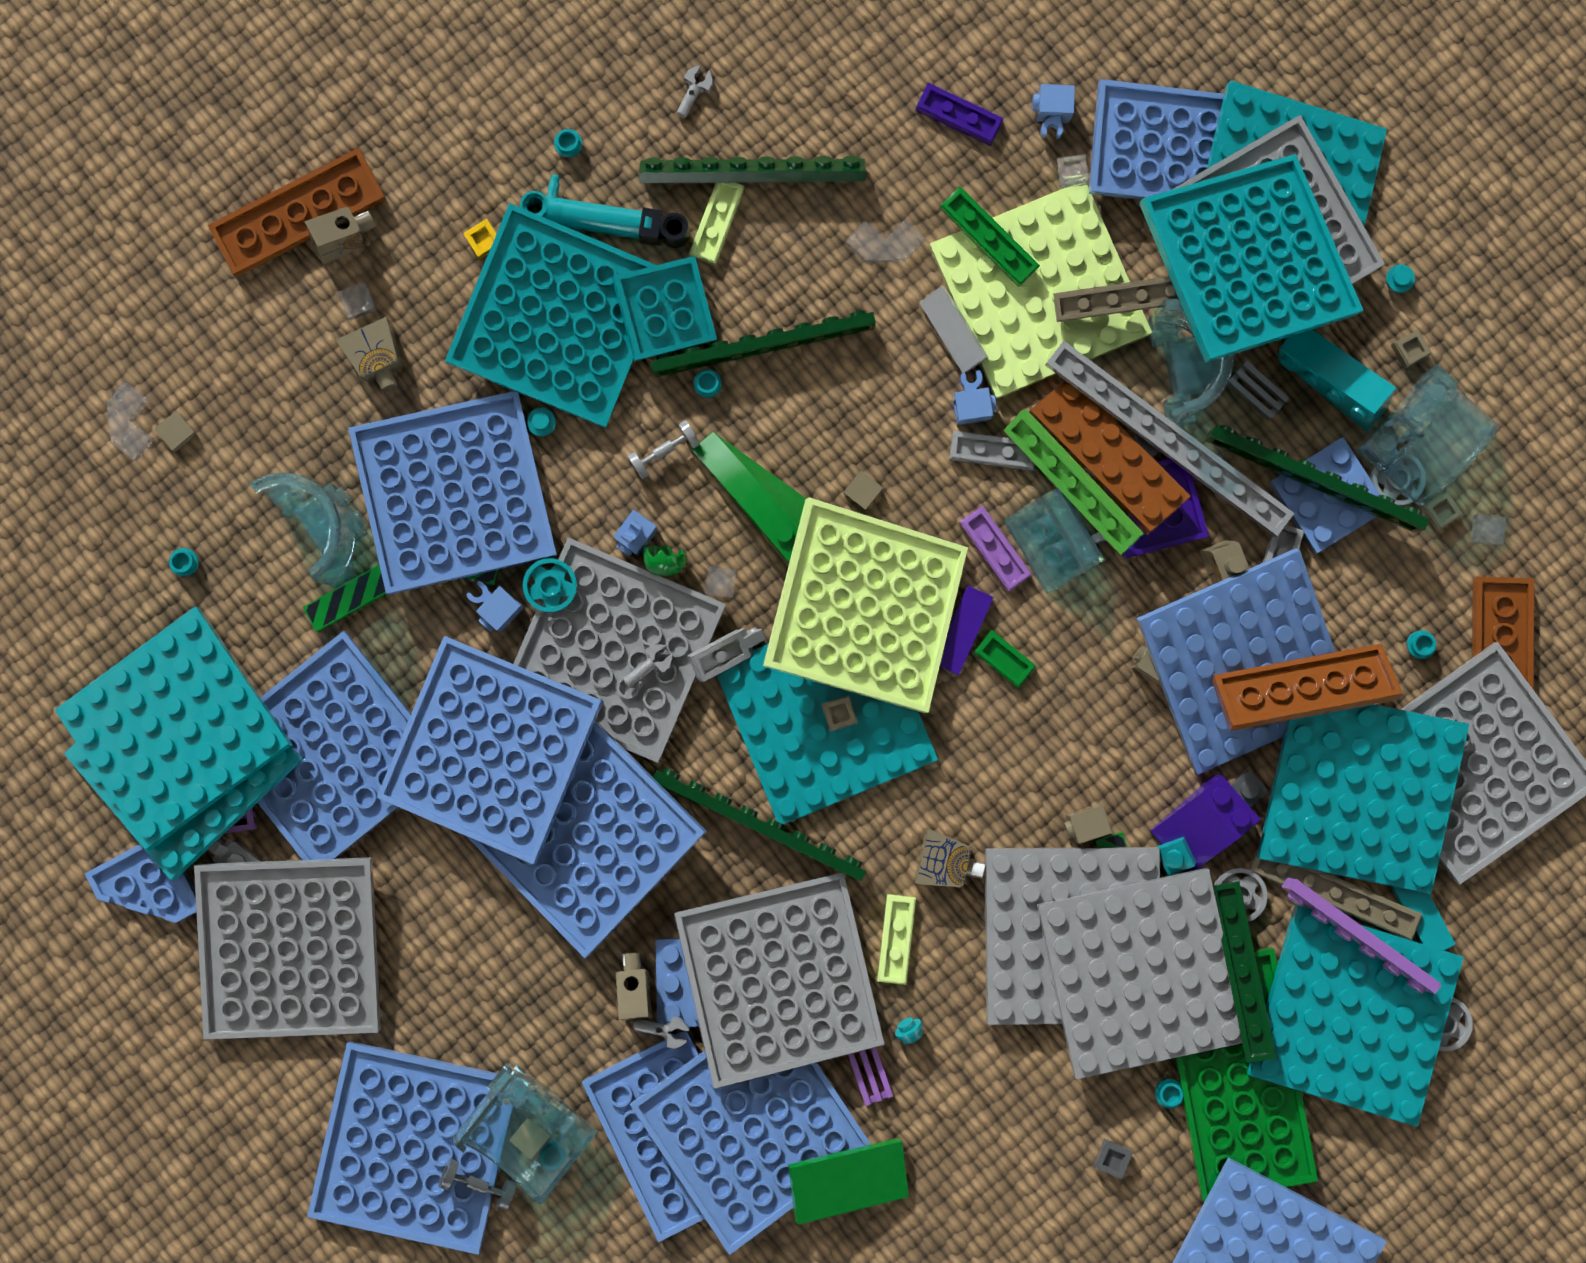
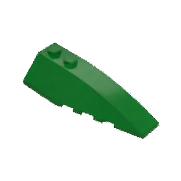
M712 432L700 442L699 446L692 449L693 453L789 565L806 498L719 435Z

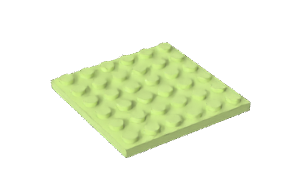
M1086 180L993 217L1040 265L1039 269L1020 287L1010 280L962 231L932 242L929 245L950 296L989 357L980 363V366L992 394L995 396V400L1056 375L1045 364L1063 341L1067 342L1089 360H1092L1152 334L1143 310L1057 322L1053 293L1130 282L1093 196L1088 194L1089 187Z
M810 497L807 498L802 511L763 667L922 713H929L968 547Z

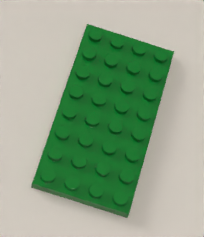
M1272 947L1254 950L1266 1004L1277 968L1275 949ZM1243 1043L1175 1058L1178 1079L1183 1091V1106L1200 1199L1203 1202L1210 1193L1228 1157L1285 1187L1318 1181L1301 1091L1248 1075L1250 1063H1246Z

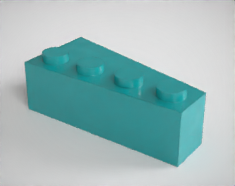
M1314 330L1288 337L1279 349L1278 359L1283 367L1295 372L1365 432L1368 433L1389 408L1396 387Z

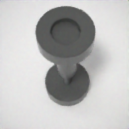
M451 1158L448 1160L439 1181V1188L448 1190L453 1180L465 1183L466 1187L483 1194L490 1192L498 1195L496 1208L503 1211L507 1210L515 1192L516 1182L507 1179L500 1190L489 1186V1182L473 1176L467 1178L456 1174L459 1161Z

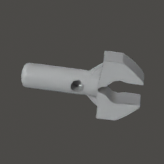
M700 66L693 67L686 72L684 82L689 85V89L677 110L678 116L682 118L687 117L698 94L703 92L710 94L713 88L710 70L705 80L697 85L695 79L701 71Z
M660 644L649 646L645 650L647 653L646 661L624 678V683L628 687H632L652 670H660L662 673L666 672L671 667L673 654L669 655L662 662L657 661L654 663L656 654L666 646Z
M673 1016L671 1022L666 1025L636 1019L634 1022L635 1031L663 1036L667 1041L666 1047L676 1049L688 1041L687 1039L676 1038L673 1033L669 1032L678 1028L684 1031L690 1030L682 1018Z

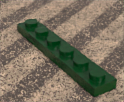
M1240 881L1213 885L1223 931L1221 942L1246 1063L1277 1059Z

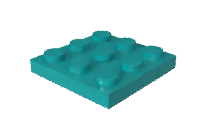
M695 256L612 276L634 361L717 340Z

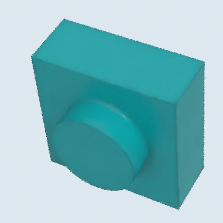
M1185 837L1157 846L1160 852V860L1168 875L1192 868L1196 864V860Z

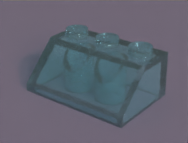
M1058 488L1044 494L1004 520L1046 593L1051 592L1105 560L1072 503Z

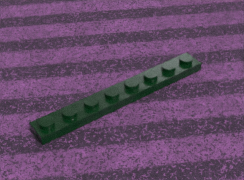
M766 156L750 160L744 157H733L730 160H718L715 157H706L702 160H690L686 157H679L674 160H661L660 158L652 157L641 160L639 168V183L866 181L865 159H859L856 156H846L843 159H831L827 156H819L815 159H803L798 156L788 157L787 159H774L773 157Z
M859 310L850 313L848 318L839 319L838 316H832L823 319L822 323L811 325L810 322L797 324L794 326L795 329L783 331L782 328L768 331L766 336L756 338L755 335H746L740 337L739 342L728 344V341L715 342L711 344L712 348L701 350L700 347H691L685 349L684 354L675 356L672 353L660 354L656 356V360L650 361L654 377L657 378L874 330L876 325L874 312L866 313V310Z
M1215 426L1206 437L1205 441L1413 533L1425 530L1430 520L1421 516L1422 512L1416 508L1409 506L1403 508L1396 505V501L1391 497L1373 495L1368 492L1369 489L1361 484L1352 483L1351 485L1342 481V477L1336 473L1329 471L1323 473L1316 470V466L1306 460H1299L1298 462L1289 458V453L1278 448L1271 450L1262 446L1263 442L1256 438L1241 437L1236 434L1235 429L1229 426Z
M666 767L663 772L656 770L653 778L661 786L862 881L866 870L861 867L862 861L847 855L846 859L835 855L837 851L835 848L822 842L818 847L809 842L810 836L797 830L791 834L783 830L784 824L770 817L766 822L757 817L759 812L745 805L739 809L731 805V798L718 792L715 797L705 793L707 787L693 780L690 781V784L680 781L681 775Z

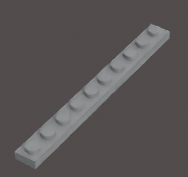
M1063 341L1045 364L1046 367L1273 537L1279 535L1294 515V512L1067 342Z

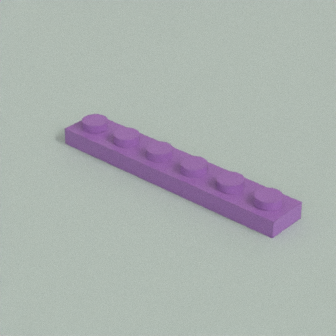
M1287 878L1281 888L1289 893L1287 895L1288 899L1301 907L1304 904L1313 910L1311 915L1324 924L1330 922L1337 927L1335 933L1349 942L1352 939L1360 944L1358 949L1372 959L1377 956L1384 961L1383 967L1396 976L1401 974L1408 979L1406 984L1421 994L1424 991L1436 994L1442 984L1299 880Z

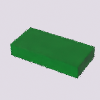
M993 630L988 633L973 652L1016 688L1022 685L1036 667L1033 662Z

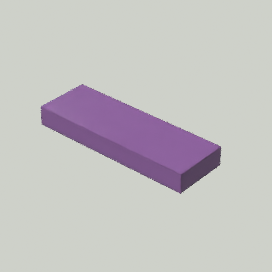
M983 506L959 522L1007 592L1032 576Z

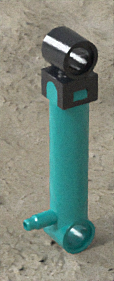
M556 174L551 176L547 196L538 191H530L525 193L520 201V208L527 211L535 204L542 205V210L536 213L537 215L570 229L640 239V243L660 246L662 237L664 242L672 248L684 246L690 238L688 222L682 214L677 212L664 216L663 211L643 207L642 211L558 198L560 177ZM672 226H680L682 228V232L678 235H671L668 233V230Z

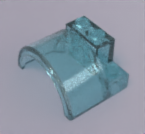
M1167 299L1162 301L1148 318L1147 322L1152 331L1150 335L1152 348L1159 346L1164 348L1173 397L1167 398L1163 402L1165 417L1182 428L1191 426L1196 422V417H1198L1199 413L1213 403L1224 391L1232 374L1234 354L1205 363L1179 299ZM1183 329L1192 334V336L1179 339L1178 335L1182 334ZM1200 396L1197 399L1191 401V397Z
M1438 364L1427 370L1411 388V392L1357 449L1419 506L1432 500L1455 481L1483 452L1498 430V424L1455 387L1458 382ZM1410 439V441L1404 447H1402L1399 451L1397 450L1396 447L1398 442L1404 443L1405 441Z
M291 473L269 474L250 482L251 487L256 493L258 491L263 492L269 496L275 505L280 504L283 509L281 512L284 516L292 518L296 515L322 553L320 559L307 570L314 581L338 588L355 576L351 570L354 567L351 558L355 542L368 534L364 528L367 522L358 510H352L348 504L351 498L342 486L338 488L329 483L323 487L304 476ZM307 494H311L312 496L305 501L304 498L307 497Z
M506 1063L487 1088L490 1091L454 1134L453 1143L463 1153L466 1150V1146L487 1157L511 1176L533 1200L541 1204L598 1131L590 1122L570 1109L553 1090L517 1064L513 1068ZM527 1118L552 1135L533 1160L529 1159L509 1141Z

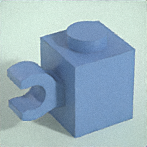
M1041 84L1038 93L1033 94L1032 111L1036 112V122H1044L1040 130L1041 138H1045L1047 128L1052 127L1056 130V139H1060L1063 132L1062 123H1070L1074 114L1075 85Z
M980 370L975 373L976 381L974 383H969L966 380L965 373H962L960 376V384L964 391L955 392L952 397L956 426L990 421L993 412L997 410L995 396L990 395L989 387L977 389L982 382Z
M633 509L613 537L618 542L616 548L629 557L632 553L639 557L643 552L642 547L649 544L659 529Z
M479 581L477 585L482 588V595L474 597L469 592L466 595L470 601L482 604L476 611L481 616L478 621L490 632L495 629L502 633L525 607L501 586L492 594L488 586Z

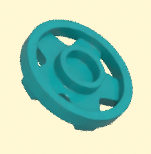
M553 558L542 559L530 566L525 573L523 592L527 601L534 608L548 613L558 612L565 609L574 600L577 593V579L573 570L563 561ZM549 563L555 564L550 570H546L541 566ZM566 571H568L572 583L565 580ZM532 575L535 584L528 588L529 578ZM562 596H569L563 604L559 605ZM543 599L546 607L538 605L534 600Z

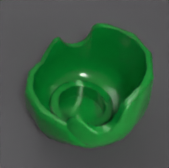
M669 546L642 547L645 567L654 575L673 576L687 565V553H684L682 549L679 550L678 554L674 555Z

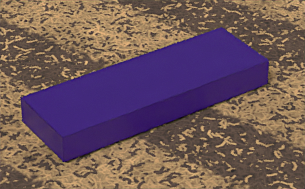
M930 83L927 84L915 110L989 146L992 145L1004 118Z
M967 585L949 625L940 668L959 675L994 597Z

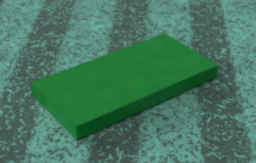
M900 1138L788 1164L794 1217L798 1225L909 1197L903 1143Z

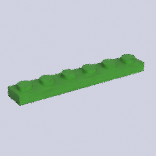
M1027 409L1022 410L1004 429L1005 433L1120 555L1125 553L1144 534Z

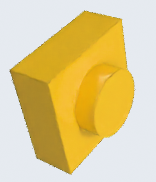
M485 219L463 234L478 258L482 259L488 255L497 233L488 219Z

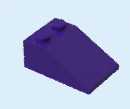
M1213 775L1153 827L1150 832L1161 844L1185 837L1196 860L1194 867L1184 870L1185 872H1190L1198 869L1234 843L1261 819L1222 775Z

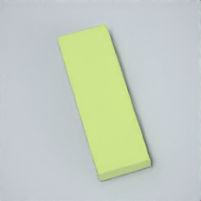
M736 182L715 183L689 252V257L695 256L697 260L716 266L743 195L744 185Z
M887 894L877 976L878 982L903 985L907 983L916 897Z

